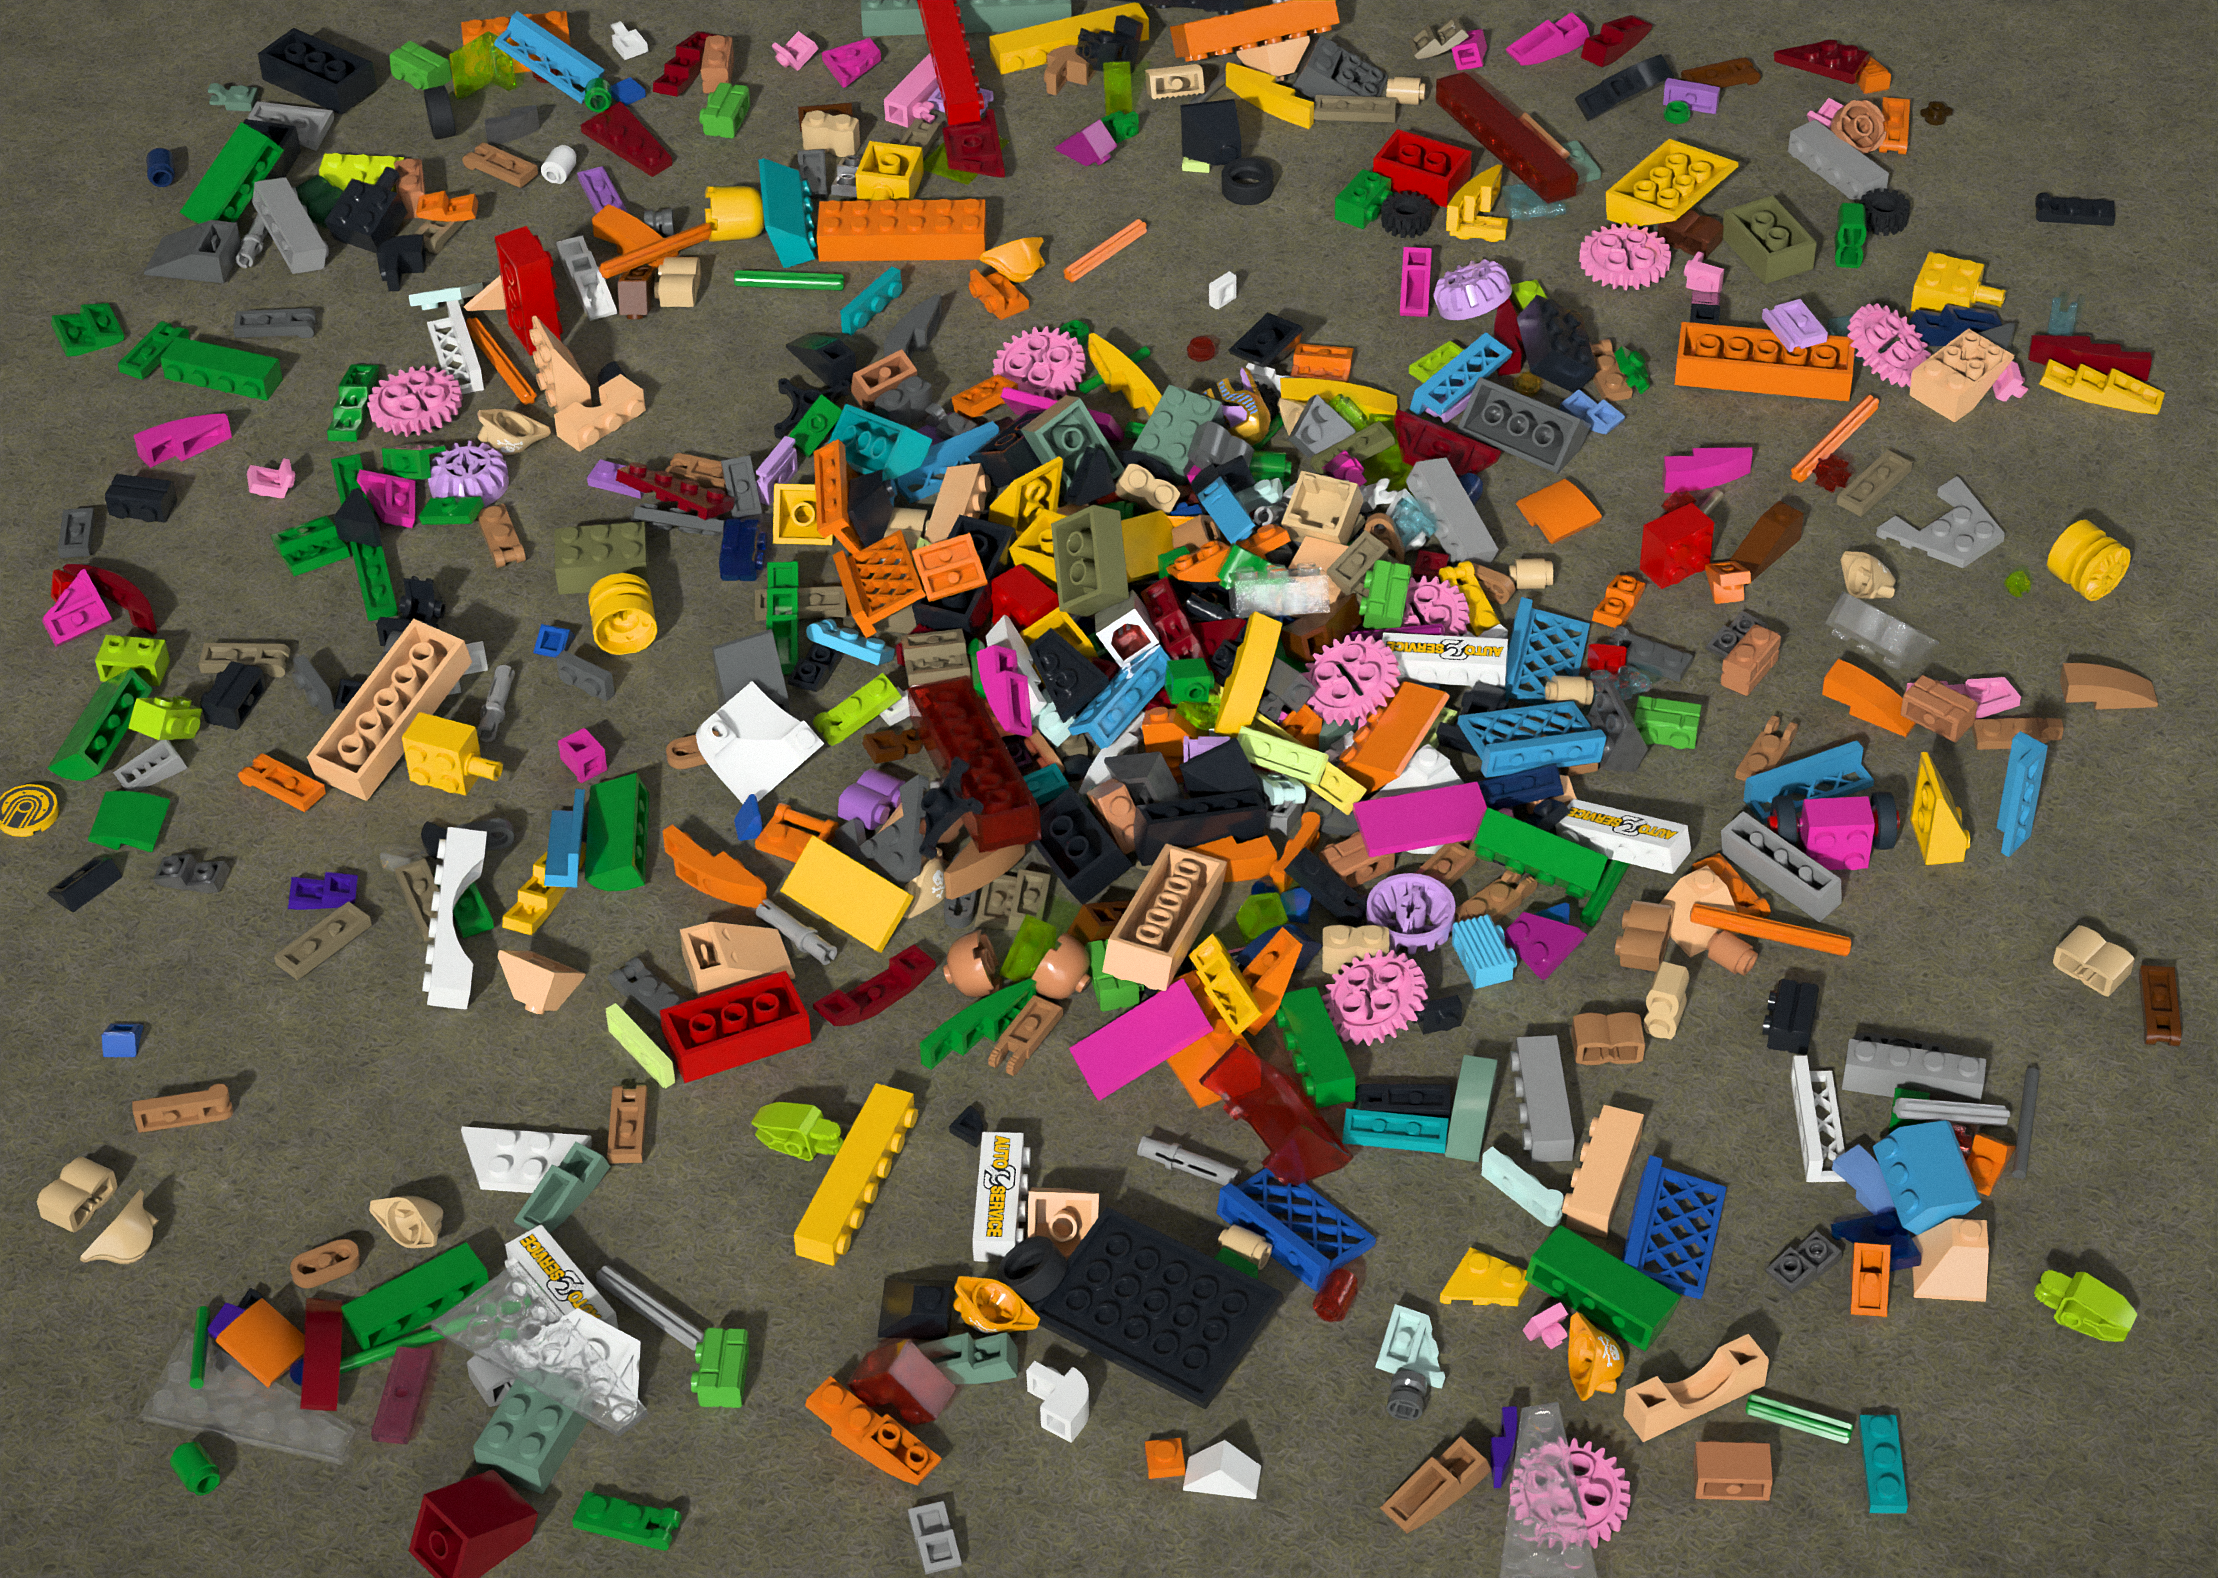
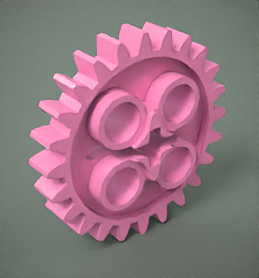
M1623 223L1621 228L1611 224V229L1609 230L1601 226L1600 232L1593 230L1591 236H1585V242H1581L1579 262H1581V269H1585L1586 276L1593 275V282L1602 280V286L1611 283L1613 289L1622 285L1624 290H1627L1629 286L1639 290V284L1650 287V281L1658 283L1659 277H1665L1666 271H1669L1670 245L1664 244V237L1657 238L1658 232L1649 234L1648 227L1638 230L1637 224L1633 225L1632 228H1628L1626 223Z
M1870 303L1865 307L1862 306L1849 319L1851 323L1847 326L1851 331L1848 337L1854 340L1850 345L1859 350L1856 356L1865 359L1863 365H1870L1872 367V374L1880 373L1882 381L1889 378L1891 385L1898 382L1900 387H1903L1905 384L1910 387L1912 370L1931 356V353L1924 350L1928 344L1920 341L1923 335L1915 333L1914 329L1916 326L1914 324L1908 325L1906 316L1901 319L1898 316V311L1895 310L1891 313L1887 305L1883 308L1878 303L1874 306ZM1895 337H1900V340L1891 345L1884 353L1880 354L1878 352Z
M1045 326L1042 332H1038L1037 328L1033 327L1032 334H1028L1023 330L1021 338L1014 335L1011 336L1013 343L1004 342V350H997L998 359L993 360L995 368L992 370L994 376L999 374L1017 383L1020 391L1057 400L1056 396L1058 395L1063 397L1067 395V389L1075 391V382H1082L1081 374L1086 373L1084 366L1086 364L1082 345H1078L1077 338L1070 339L1069 332L1061 335L1059 328L1049 333L1048 326Z
M422 366L419 371H415L413 367H410L407 373L400 369L398 376L389 374V381L380 380V387H373V394L368 395L370 401L367 403L372 422H376L377 428L383 427L385 433L393 429L395 436L404 431L406 437L410 435L411 431H415L419 436L424 429L431 433L433 426L442 428V421L451 422V415H458L457 408L462 407L461 400L463 399L459 382L454 380L453 374L447 375L446 370H441L437 373L436 367L426 371L425 366Z
M1423 576L1420 583H1416L1413 577L1410 578L1401 627L1421 625L1409 604L1413 602L1424 624L1444 625L1446 636H1460L1459 634L1467 633L1465 624L1470 623L1468 616L1470 610L1464 594L1459 592L1457 585L1451 587L1449 580H1445L1440 584L1436 576L1431 582H1427L1426 576Z
M1361 634L1357 635L1355 641H1351L1349 635H1346L1344 643L1340 644L1337 639H1334V647L1331 649L1323 645L1324 653L1322 655L1314 653L1313 657L1316 662L1306 663L1305 666L1309 672L1302 673L1316 688L1315 692L1306 701V704L1317 715L1324 718L1328 725L1334 719L1338 726H1341L1345 719H1348L1350 724L1354 725L1356 717L1359 716L1363 721H1366V713L1369 711L1377 715L1376 707L1378 705L1386 707L1387 703L1384 698L1394 697L1395 694L1392 688L1399 686V682L1396 677L1401 675L1397 667L1399 663L1389 646L1386 647L1381 639L1375 642L1371 635L1365 641ZM1341 664L1351 680L1357 684L1363 693L1362 696L1356 693L1348 679L1342 675L1336 665Z
M1378 950L1373 958H1371L1369 953H1365L1363 961L1360 962L1354 957L1353 966L1342 965L1341 968L1344 973L1342 975H1332L1335 984L1325 985L1329 994L1321 997L1337 1035H1340L1344 1042L1352 1039L1355 1045H1358L1364 1038L1367 1045L1370 1046L1373 1039L1377 1037L1381 1043H1384L1385 1035L1387 1034L1396 1038V1029L1401 1028L1407 1031L1408 1026L1406 1022L1408 1020H1418L1414 1011L1425 1009L1421 1001L1428 999L1425 992L1428 985L1421 968L1417 966L1413 958L1408 960L1405 953L1397 957L1394 950H1391L1385 957L1382 950Z
M1561 1438L1557 1440V1448L1554 1449L1547 1442H1544L1542 1454L1531 1449L1530 1461L1521 1458L1520 1470H1514V1483H1510V1495H1512L1510 1506L1512 1509H1516L1515 1521H1524V1533L1535 1530L1534 1541L1536 1543L1546 1537L1548 1538L1549 1549H1552L1557 1542L1562 1543L1563 1552L1568 1551L1570 1544H1575L1578 1551L1583 1552L1584 1542L1587 1541L1595 1549L1598 1546L1599 1536L1607 1542L1610 1541L1611 1530L1619 1532L1621 1530V1520L1627 1519L1628 1509L1626 1507H1630L1631 1497L1628 1494L1630 1483L1629 1481H1623L1625 1469H1615L1616 1457L1604 1460L1605 1448L1599 1449L1596 1453L1591 1452L1592 1442L1590 1441L1585 1444L1584 1448H1578L1576 1438H1573L1570 1447H1565ZM1556 1469H1558V1470L1561 1471V1473H1562V1475H1563V1477H1564V1480H1563L1562 1477H1560V1475H1559V1473L1556 1471ZM1581 1471L1584 1472L1585 1475L1576 1476L1572 1474V1472ZM1549 1484L1552 1488L1543 1489L1539 1485ZM1598 1501L1602 1503V1505L1592 1506L1588 1504V1502ZM1577 1511L1578 1513H1580L1584 1521L1580 1520L1579 1516L1576 1513ZM1565 1514L1568 1518L1558 1519L1554 1515Z

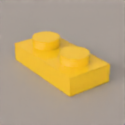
M1476 216L1474 222L1462 221L1458 231H1450L1449 236H1456L1463 240L1483 238L1489 242L1505 240L1508 218Z

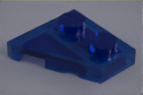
M1896 1211L1831 1224V1235L1837 1241L1845 1238L1853 1244L1891 1245L1889 1272L1921 1265V1253L1908 1231L1902 1227Z

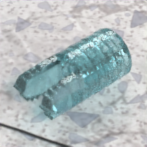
M2055 297L2052 300L2046 335L2073 336L2078 303L2072 302L2067 312H2061V298Z

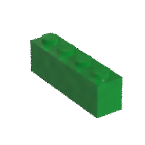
M175 337L160 357L165 379L265 401L269 400L283 380L278 358L181 337Z
M1488 807L1481 815L1468 848L1475 851V856L1487 862L1497 860L1506 864L1505 868L1513 873L1523 874L1526 872L1536 876L1535 880L1538 883L1553 887L1555 884L1565 888L1566 894L1577 899L1589 898L1595 893L1608 859L1605 855Z
M1317 987L1284 993L1280 1006L1274 1015V1021L1278 1029H1283V1041L1286 1050H1292L1295 1072L1297 1074L1301 1073L1303 1076L1302 1086L1305 1095L1312 1097L1316 1109L1355 1101V1074Z
M467 1242L456 1248L449 1249L437 1258L418 1265L392 1281H387L369 1293L356 1297L349 1303L341 1306L346 1329L362 1351L392 1342L490 1291L487 1269Z

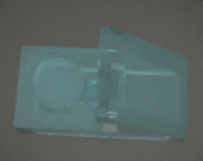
M1403 497L1397 502L1390 515L1404 547L1420 532L1430 537L1437 530L1416 506Z

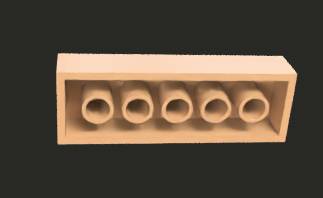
M413 619L308 755L307 759L316 779L368 801L403 755L402 736L417 714L422 712L433 715L471 665L472 660L465 641Z
M1165 844L1108 939L1102 972L1113 975L1121 980H1130L1143 984L1150 989L1166 991L1221 895L1227 862Z

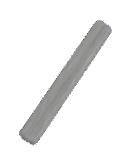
M1898 1098L1895 1101V1106H1893V1113L1901 1119L1947 1120L1956 1123L2004 1126L2010 1117V1111L2001 1105Z
M604 1265L601 1270L597 1271L595 1275L597 1278L596 1282L685 1346L696 1351L697 1342H703V1331L612 1267Z

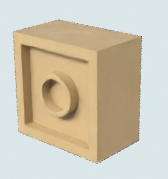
M1301 471L1281 522L1283 529L1287 530L1290 540L1302 543L1305 536L1347 546L1364 501L1358 484Z

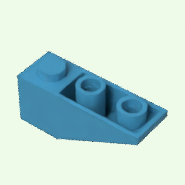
M1220 476L1197 496L1222 533L1232 544V542L1243 541L1249 537L1253 531L1252 528L1256 525L1243 502Z

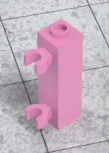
M930 53L884 99L886 121L908 128L916 118L925 119L926 123H931L935 119L934 115L928 114L934 108V104L928 102V98L938 88Z

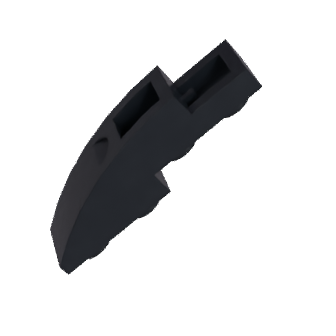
M1659 54L1602 80L1600 84L1579 94L1574 100L1589 122L1627 101H1632L1664 84L1667 78L1673 79L1675 76L1662 54Z

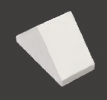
M1223 1440L1188 1458L1183 1490L1256 1499L1261 1465L1226 1440Z

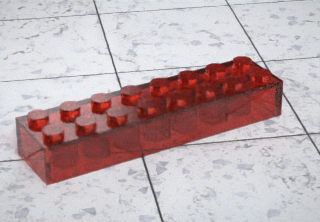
M965 675L907 688L910 720L942 782L946 779L951 768V762L955 757H960L969 764L968 770L961 776L960 783L963 798L969 799L974 797L984 804V808L980 814H974L973 812L964 813L961 819L978 852H992L1000 848L1017 844L1024 845L1031 841L1042 839L1039 806L968 676Z

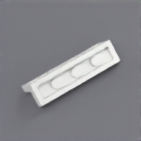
M458 300L447 302L449 318L427 322L441 370H446L447 375L453 374L454 380L461 378L470 382L469 384L459 385L462 394L484 390L481 368ZM452 328L446 335L436 332L437 329ZM447 343L457 346L452 352L443 349ZM453 360L462 363L458 369L448 367Z
M1807 1055L1793 1056L1790 1078L1806 1182H1846L1834 1171H1822L1823 1160L1826 1157L1833 1161L1845 1153L1832 1071H1809ZM1811 1082H1825L1826 1089L1818 1095L1812 1091ZM1818 1104L1830 1112V1115L1823 1121L1816 1116L1815 1107ZM1821 1131L1834 1138V1141L1828 1147L1820 1142L1819 1133Z

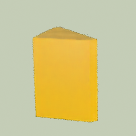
M774 484L773 544L833 545V534L823 538L817 531L815 485Z

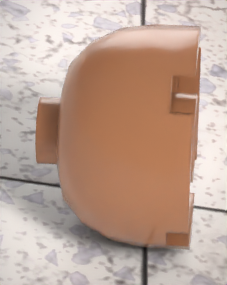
M1853 100L1846 103L1835 112L1831 120L1830 130L1839 139L1847 142L1862 154L1875 151L1883 144L1886 137V131L1883 132L1884 115L1876 105L1867 100Z
M980 929L959 937L948 951V964L943 966L947 982L949 984L954 983L956 988L964 995L975 998L987 997L1002 990V976L1000 975L996 979L994 977L995 966L999 965L996 953L988 936L985 933L981 934L982 930Z
M1066 932L1057 939V941L1062 943L1058 950L1049 949L1032 977L1036 981V992L1051 999H1065L1075 991L1082 993L1092 978L1087 974L1091 964L1087 949L1076 938Z

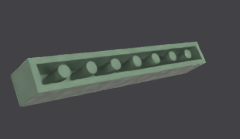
M861 0L863 36L925 34L917 0ZM957 0V4H954V6L959 5L961 21L959 23H964L965 33L1014 31L1072 17L1071 0Z

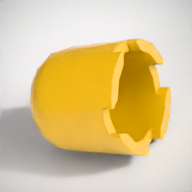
M749 186L706 187L705 198H710V209H705V223H709L713 229L709 236V242L752 239L761 234L764 229L762 195L757 189Z

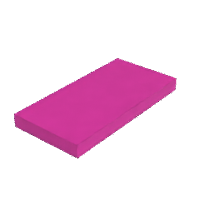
M1008 387L1003 388L1001 398L1015 414L1021 416L1027 411L1048 409L1058 402L1057 400ZM1087 409L1105 438L1118 442L1123 441L1125 433L1110 414Z
M1478 782L1356 802L1353 803V814L1368 856L1375 857L1472 840L1481 815L1487 806Z
M1182 978L1170 985L1166 991L1162 990L1070 1047L1069 1050L1094 1096L1100 1101L1214 1029L1189 986Z

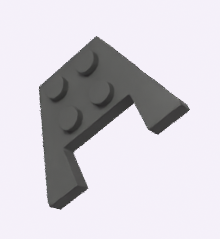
M918 774L899 787L903 817L866 841L863 821L855 818L835 830V836L844 854L898 887H902L920 875L922 855L919 853V848L923 843L924 835L919 833L920 819L926 816V812L921 808L923 789L926 790L929 786L928 777Z

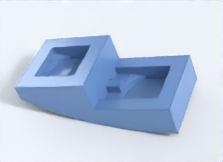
M1579 389L1564 400L1558 409L1592 424L1590 427L1591 431L1605 435L1625 419L1622 413L1604 399L1597 404Z
M1858 1144L1833 1160L1832 1170L1856 1190L1855 1198L1879 1220L1895 1210L1879 1163Z

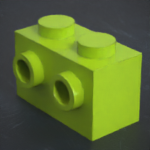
M106 635L95 658V663L100 681L105 682L131 668L148 685L160 686L170 663V658L165 640Z
M182 696L136 698L128 728L157 740L193 739L200 727L202 709L191 705L192 700Z

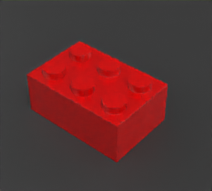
M1397 129L1373 158V173L1390 178L1391 191L1403 194V191H1408L1409 195L1412 194V191L1417 192V196L1424 195L1425 199L1430 200V203L1447 208L1454 195L1470 179L1472 151Z

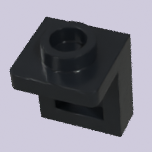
M1458 995L1428 1002L1423 1000L1421 1002L1425 1009L1414 1011L1418 1020L1412 1021V1023H1418L1423 1035L1437 1031H1448L1461 1026L1462 1003Z

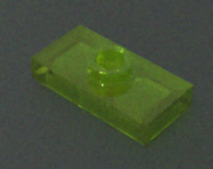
M1180 701L1175 711L1196 728L1209 731V729L1215 728L1220 705L1208 702Z

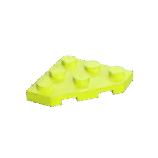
M325 153L319 167V175L325 183L329 182L341 196L352 178L375 185L385 167L395 169L394 163L403 160L404 157ZM396 183L391 190L393 192H396Z

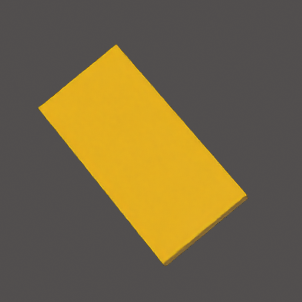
M1159 510L1122 520L1127 583L1159 574L1158 555L1174 550L1172 544L1173 526L1164 511Z
M814 835L811 836L780 890L880 953L884 950L914 898L910 893Z

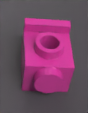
M1483 29L1466 31L1469 37L1451 48L1457 70L1483 67V57L1487 50Z
M1346 450L1340 452L1322 467V470L1328 477L1349 480V482L1358 484L1359 487L1367 482L1362 475L1364 468L1355 457L1351 458Z
M585 728L558 741L560 759L577 776V780L580 783L607 771L605 749Z

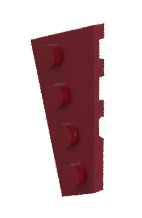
M621 101L580 125L581 133L651 177L673 165L672 157Z
M632 462L630 465L617 470L616 481L643 493L654 491L656 492V499L663 502L677 501V508L686 512H690L691 509L699 511L698 517L704 520L733 510L735 498L725 495V491L721 489H706L700 487L699 483L694 480L673 478V474L666 471L654 472L648 470L647 466L642 463Z

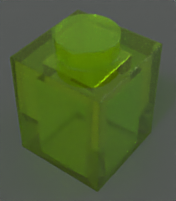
M1278 892L1249 895L1235 915L1245 944L1251 943L1265 931L1279 925H1284L1288 921Z

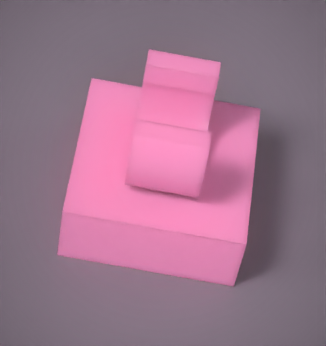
M2011 361L1992 385L1997 399L2007 401L2012 394L2015 397L2021 398L2028 391L2027 387L2022 386L2025 378L2021 376L2017 363Z
M1560 1302L1532 1317L1523 1329V1332L1530 1341L1542 1336L1544 1343L1550 1349H1553L1562 1344L1563 1339L1567 1338V1333L1560 1324L1568 1313Z

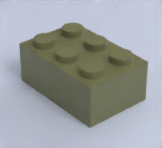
M1773 195L1724 210L1722 238L1764 284L1813 269L1816 241Z
M1092 505L1051 524L1059 610L1061 612L1087 617L1129 599L1120 511Z
M645 521L554 529L555 573L559 595L590 592L591 587L598 580L618 573L636 575L644 579L649 585L648 544Z

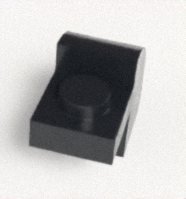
M423 235L393 237L382 243L377 249L376 255L382 281H387L389 292L400 291L402 274L425 272L427 255Z
M1242 455L1216 468L1211 464L1201 470L1192 480L1191 487L1205 515L1210 514L1202 505L1197 495L1220 476L1235 494L1256 484Z

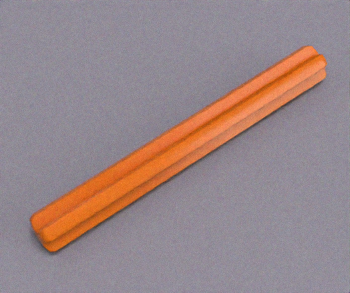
M709 223L700 224L602 262L598 270L603 278L608 279L709 239L713 229Z
M477 317L473 319L468 318L466 326L471 338L522 404L527 405L530 403L532 405L537 396L536 392Z
M1867 395L1791 469V479L1796 480L1798 483L1806 480L1878 409V398Z
M1693 904L1689 916L1690 921L1695 924L1840 956H1848L1852 944L1849 937L1700 904Z

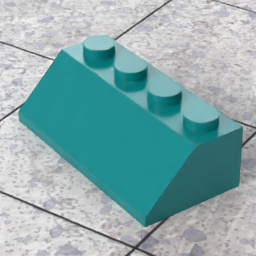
M765 158L759 159L765 229L783 268L814 260V247L818 246L815 233L813 232L816 229V225L811 214L814 212V208L809 197L812 196V190L808 180L803 181L799 170Z
M845 404L828 444L839 439L845 445L846 462L853 470L866 475L884 469L888 479L892 478L894 480L921 467L923 460L929 453V447L933 439L901 424Z

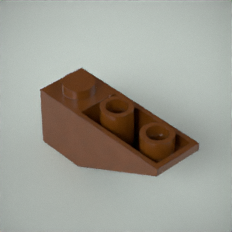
M1352 593L1282 627L1280 634L1286 657L1305 664L1315 661L1314 653L1319 655L1324 653L1323 645L1331 649L1334 647V639H1337L1341 644L1346 635H1349L1362 622L1356 594Z

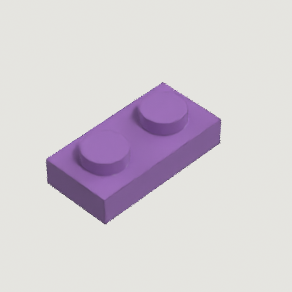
M1667 78L1663 105H1667L1672 101H1682L1688 105L1689 110L1716 114L1719 104L1720 87Z
M600 459L587 477L588 486L640 499L645 494L616 481L617 470L625 467V465Z

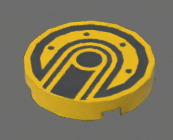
M35 784L21 785L8 790L0 797V829L4 833L12 836L27 837L34 835L33 831L39 829L43 832L57 820L59 807L56 795L47 787Z

